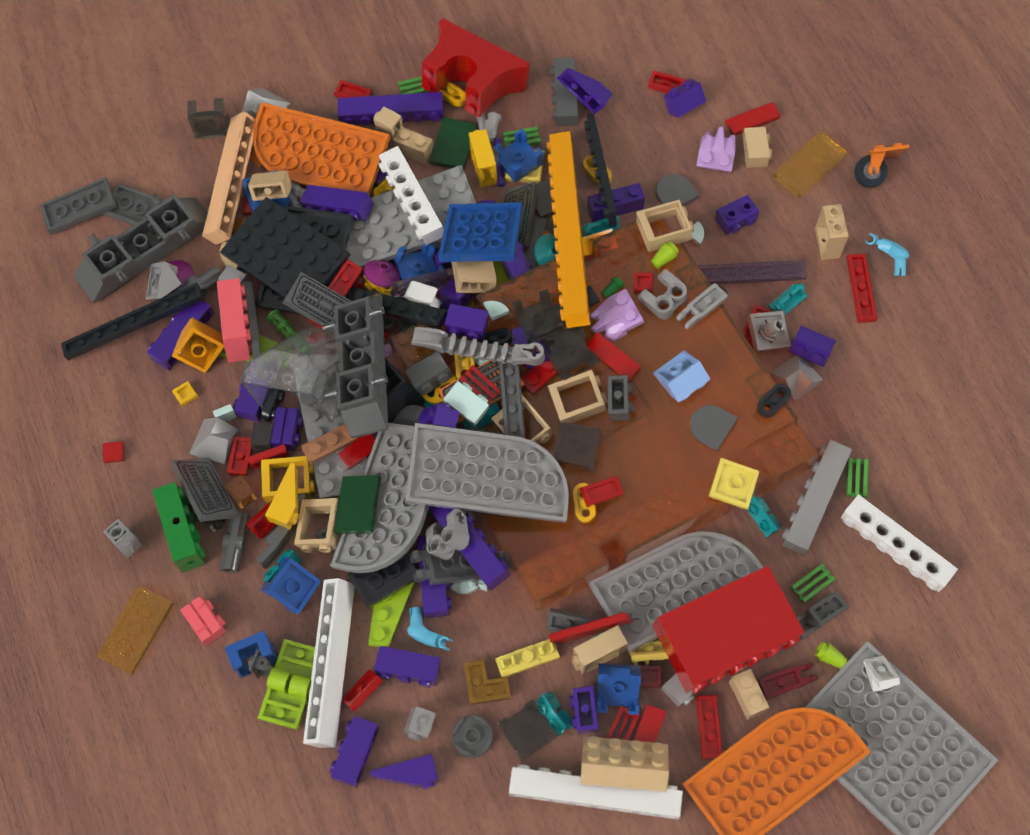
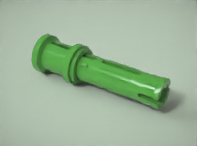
M274 309L267 315V322L272 323L276 327V331L283 334L304 357H307L313 351L291 327V322L281 315L279 310Z

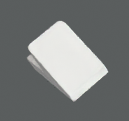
M416 281L410 282L404 295L409 301L439 308L442 303L435 297L438 291L437 288Z
M884 656L864 660L865 669L873 691L900 685V677Z

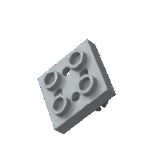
M783 311L755 313L747 316L754 352L788 349L791 347Z

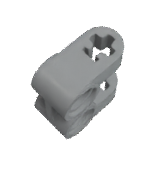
M664 269L657 277L668 290L657 298L646 289L637 296L644 306L662 320L671 318L674 311L679 306L684 305L688 299L685 284L668 270ZM675 292L682 293L680 296L673 295ZM662 305H668V306H669V307H668L667 309H665V310L660 309V307H661Z
M455 508L447 514V526L445 528L439 523H434L426 529L428 553L443 560H448L453 556L455 549L461 551L466 548L469 542L466 515L461 509Z

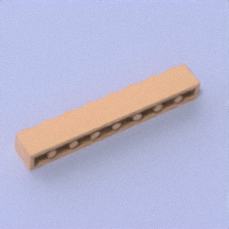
M245 111L232 117L230 120L202 234L204 238L216 245L229 240L231 237L243 179L252 148L255 118Z

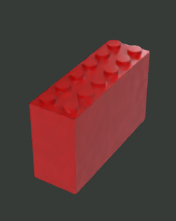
M769 566L657 617L652 625L685 692L692 691L693 694L705 689L709 682L714 685L722 681L728 673L730 676L742 671L741 669L746 667L745 665H748V667L756 665L760 660L764 659V656L768 659L778 654L782 647L785 650L796 645L795 643L801 641L799 637L805 633Z

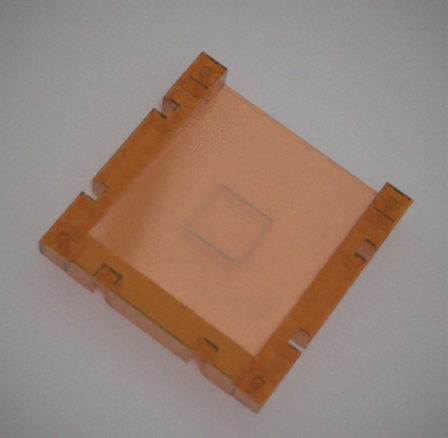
M664 219L649 223L654 237L672 232ZM636 220L593 240L591 260L586 263L584 262L586 284L592 287L600 302L589 308L590 325L567 328L565 322L551 331L543 319L541 313L560 303L559 295H562V293H559L558 281H561V279H558L557 267H560V265H557L556 258L476 296L477 309L486 311L483 302L497 301L504 304L509 310V314L493 321L488 315L489 320L486 332L507 328L511 331L512 338H514L513 329L533 321L547 356L549 355L562 369L557 376L534 396L525 386L521 387L522 395L553 432L551 438L546 443L539 445L556 459L565 475L569 493L566 523L481 512L501 550L510 552L517 569L514 573L521 582L536 612L570 594L574 595L589 587L590 581L608 573L609 562L605 557L606 555L615 551L623 565L679 536L692 533L726 515L731 504L708 497L721 458L760 471L752 497H761L776 489L778 485L812 468L818 456V452L798 424V417L788 402L771 418H764L759 415L757 411L759 400L776 384L723 303L689 330L685 327V324L694 317L691 312L682 321L676 319L678 314L691 301L711 285L683 243L675 245L679 250L677 257L657 269L651 263V260L659 249L648 252ZM664 269L668 270L685 284L688 295L686 303L679 306L671 318L666 320L658 318L640 302L637 297L640 293H634V273H654L653 293L651 294L657 298L668 290L659 281L657 276ZM617 276L624 284L622 285L623 288L619 289L616 293L626 289L644 320L643 324L627 331V335L616 341H610L641 366V370L629 382L633 383V395H630V402L634 404V413H630V420L611 421L608 414V403H606V411L562 426L548 385L592 370L594 376H599L602 386L598 388L600 393H605L608 401V376H620L585 348V345L596 334L591 328L599 321V319L594 320L591 314L606 300L600 292L611 282L612 277ZM675 292L673 295L680 296L682 293ZM662 305V306L660 307V309L665 310V309H667L669 306H668V305ZM444 322V324L442 325V327H441V329H440V330H442V331H444V332H446V330H445V322ZM417 324L391 337L395 355L404 371L436 352V350L411 345L415 327H431ZM606 331L600 332L599 334H601L604 337ZM460 335L456 336L457 339H462L463 337ZM685 350L701 362L710 380L702 388L692 392L687 399L678 402L670 396L653 372ZM440 353L448 366L454 363V354ZM526 364L521 365L520 378L522 379L534 367L528 369ZM591 380L559 391L566 413L598 402ZM777 394L779 398L783 397L782 394ZM502 399L496 402L500 411L503 409ZM706 405L718 406L738 417L736 424L718 452L698 442L691 432L690 421L692 415L696 410ZM764 407L766 411H770L769 407ZM524 409L525 439L531 440L543 428L527 409ZM462 422L459 423V424H457V425H458V428H457V429H465V430H466V428H465V426L463 425ZM494 422L482 428L495 434H503ZM617 476L624 495L595 505V519L590 523L580 522L575 513L573 498L575 486L579 483L590 485ZM584 511L583 516H589L590 512Z

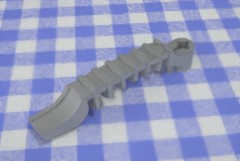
M415 327L411 345L431 348L440 353L460 355V357L466 356L471 357V359L477 358L482 361H497L503 364L511 363L515 366L517 364L538 366L545 360L544 349L539 343L515 344L514 347H509L508 343H505L504 346L498 345V342L488 344L486 340L483 343L477 342V339L469 341L466 339V336H463L462 339H457L455 333L448 337L446 332L432 328Z

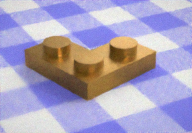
M484 660L464 663L470 705L511 699L508 677L487 680Z

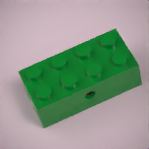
M176 482L153 489V495L175 565L182 573L205 565L204 558L207 557L206 552L198 541L201 540L199 530L194 526L196 519L193 511L189 509L188 505L191 503L183 487L179 488Z

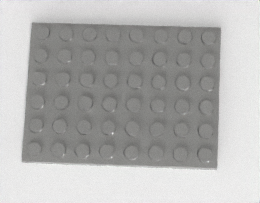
M867 641L805 708L822 710L840 718L858 734L871 751L870 754L838 777L836 780L894 835H933L995 765L998 759L887 658L886 660L900 677V685L873 691L865 669L864 660L883 655Z

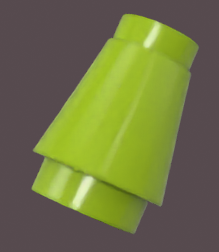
M670 241L664 243L651 260V263L659 269L677 257L679 253L678 248Z
M821 642L816 649L815 656L822 662L840 669L847 662V658L829 642Z

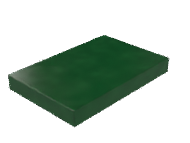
M443 117L429 160L430 164L447 168L462 165L464 170L470 152L469 133L477 129V124Z
M379 475L342 477L333 530L335 534L373 533L381 483Z

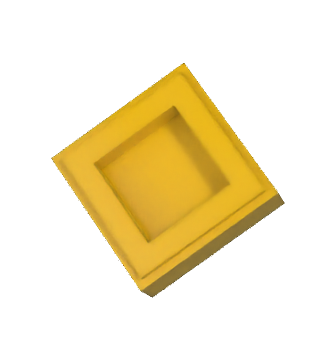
M189 381L172 390L182 407L199 398Z

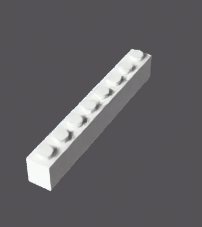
M340 578L324 580L303 740V744L318 748L336 747L355 590L353 583Z
M518 764L517 768L512 767L509 796L677 820L680 818L682 791L677 790L678 787L667 785V792L586 785L580 784L581 774L580 776H573L570 771L560 770L559 773H552L551 769L539 767L537 771L530 770V766Z

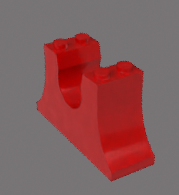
M442 18L439 21L438 44L422 61L421 87L430 92H439L445 89L448 82L458 80L468 82L466 85L465 111L480 118L499 98L511 93L524 92L527 89L530 63Z

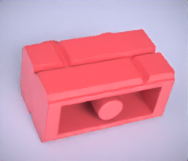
M199 596L180 611L200 640L205 645H209L226 632L223 627L226 623L219 614L215 616L212 612L215 607L210 600H204Z

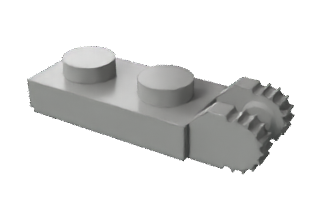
M714 283L691 301L678 314L676 319L682 321L691 312L694 317L685 324V327L689 330L698 321H701L726 301L728 295Z

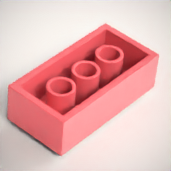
M239 278L217 281L222 337L228 363L251 360L250 352H253L252 342L249 341L251 340L250 326H248L247 299L244 297L246 296L245 286H241Z

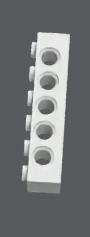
M394 147L380 154V169L383 173H387L386 179L390 187L394 186L393 192L397 200H402L400 205L404 213H409L410 216L407 218L411 226H416L417 230H415L418 239H423L425 245H428L442 238L443 226L399 147Z
M859 494L841 516V519H843L847 526L855 528L864 539L875 543L880 551L888 553L897 564L904 565L913 576L921 578L932 590L940 592L958 570V568ZM860 517H866L869 523H864ZM877 529L883 530L885 535H880ZM893 541L899 542L901 548L896 547ZM910 554H915L918 560H913ZM927 566L932 567L935 573H930L927 570Z

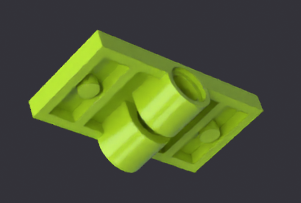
M284 639L275 668L271 669L268 676L267 691L258 715L259 720L294 730L299 729L309 699L315 647Z

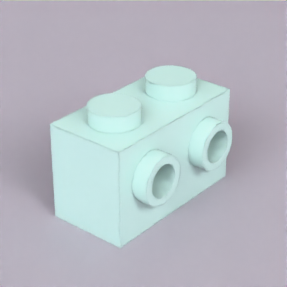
M457 381L443 401L445 404L450 405L451 409L459 411V415L475 426L489 409L488 400L481 394L475 395L472 392L473 388L467 383L463 382L461 384Z

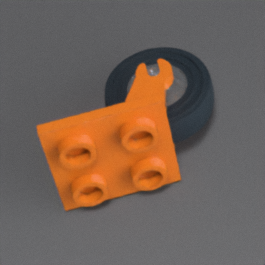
M895 143L891 147H885V145L875 146L873 150L868 151L869 153L857 162L854 169L856 181L866 188H874L882 184L888 173V168L883 158L901 155L909 149V144Z

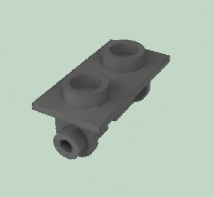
M259 650L250 657L248 662L249 670L256 678H259L260 674L268 677L271 669L274 668L269 660L261 655Z

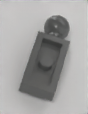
M551 608L547 629L558 632L590 622L591 616ZM604 632L593 634V636L596 637Z

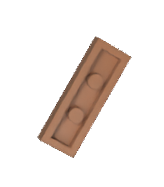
M346 424L302 445L301 449L310 464H313L347 447L360 437L352 439Z

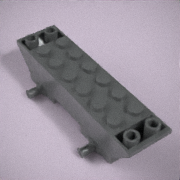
M153 194V196H150V199L155 205L144 214L146 218L117 237L112 234L106 239L99 241L95 234H91L92 237L89 235L88 239L93 245L89 250L82 253L84 258L74 278L92 302L96 303L151 267V264L157 263L203 233L208 212L197 198H178L174 194L168 199L161 201L157 194Z
M381 293L334 306L332 322L322 324L324 332L332 329L335 331V340L339 343L340 372L336 373L335 388L324 391V397L326 400L336 397L337 409L341 411L352 439L388 429L386 392L388 378L385 371L383 328L385 310L382 306Z

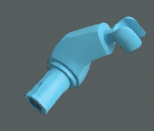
M868 234L873 236L874 240L873 242L865 240L867 244L879 245L878 249L895 259L894 276L900 275V268L901 276H906V259L909 257V252L894 241L886 238L879 240L877 235Z
M421 607L410 608V626L407 628L409 636L422 644L449 651L450 649L445 647V643L447 641L453 642V640L430 631L423 625Z

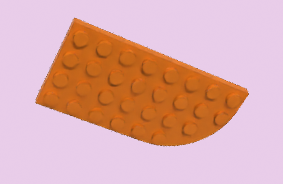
M263 102L260 105L253 126V146L256 156L269 172L287 170L290 181L303 186L315 185L366 192L369 196L380 168L379 163H381L379 155L386 152L391 138L387 133Z
M814 708L788 709L764 721L682 785L719 835H764L870 754L871 751L858 734L835 715Z

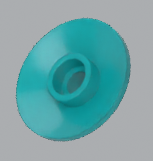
M553 234L540 236L534 244L535 260L541 268L547 271L557 270V267H560L556 262V254H559V252H556L555 241L558 239H555Z

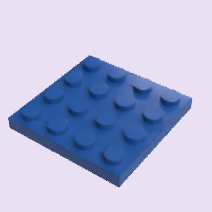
M522 202L449 204L438 255L439 262L514 261L523 210Z

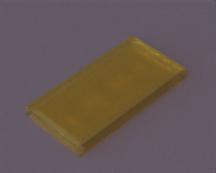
M820 131L773 173V177L800 198L846 157L848 152L824 132Z
M138 585L96 657L133 675L174 603Z

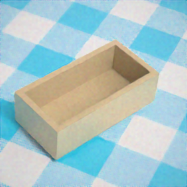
M584 736L580 784L667 792L669 776L668 744Z

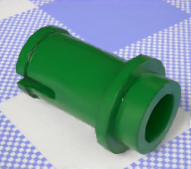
M617 276L612 277L611 282L600 292L605 299L609 298L619 289L623 288L624 282Z

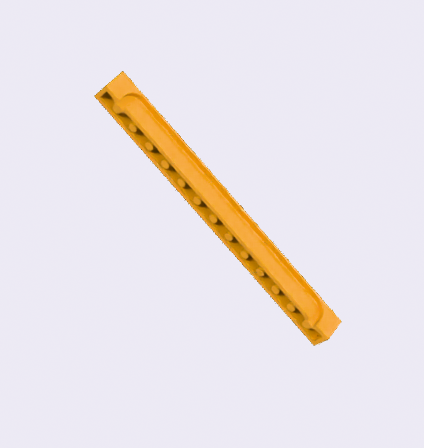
M567 131L550 134V142H547L548 153H551L548 154L551 177L549 178L551 189L554 188L550 190L552 201H555L551 202L553 213H556L552 217L554 226H557L553 229L555 239H558L555 241L556 252H559V254H556L557 265H560V267H557L558 279H561V281H558L559 293H562V295H559L560 306L563 307V309H560L561 320L566 322L567 328L590 325L574 151L571 133Z

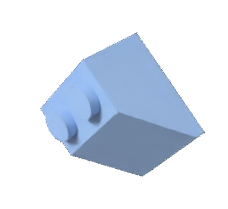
M685 350L653 372L670 396L678 402L687 399L692 392L702 388L710 380L701 362Z

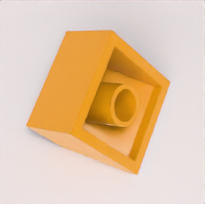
M191 317L181 331L172 357L206 373L224 348L222 333Z

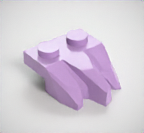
M724 127L718 128L716 136H712L710 132H707L701 138L696 167L731 173L736 150L735 135L725 138Z
M626 289L607 298L591 314L594 320L599 319L591 330L594 333L606 331L604 338L608 341H616L627 335V331L644 323L642 316Z

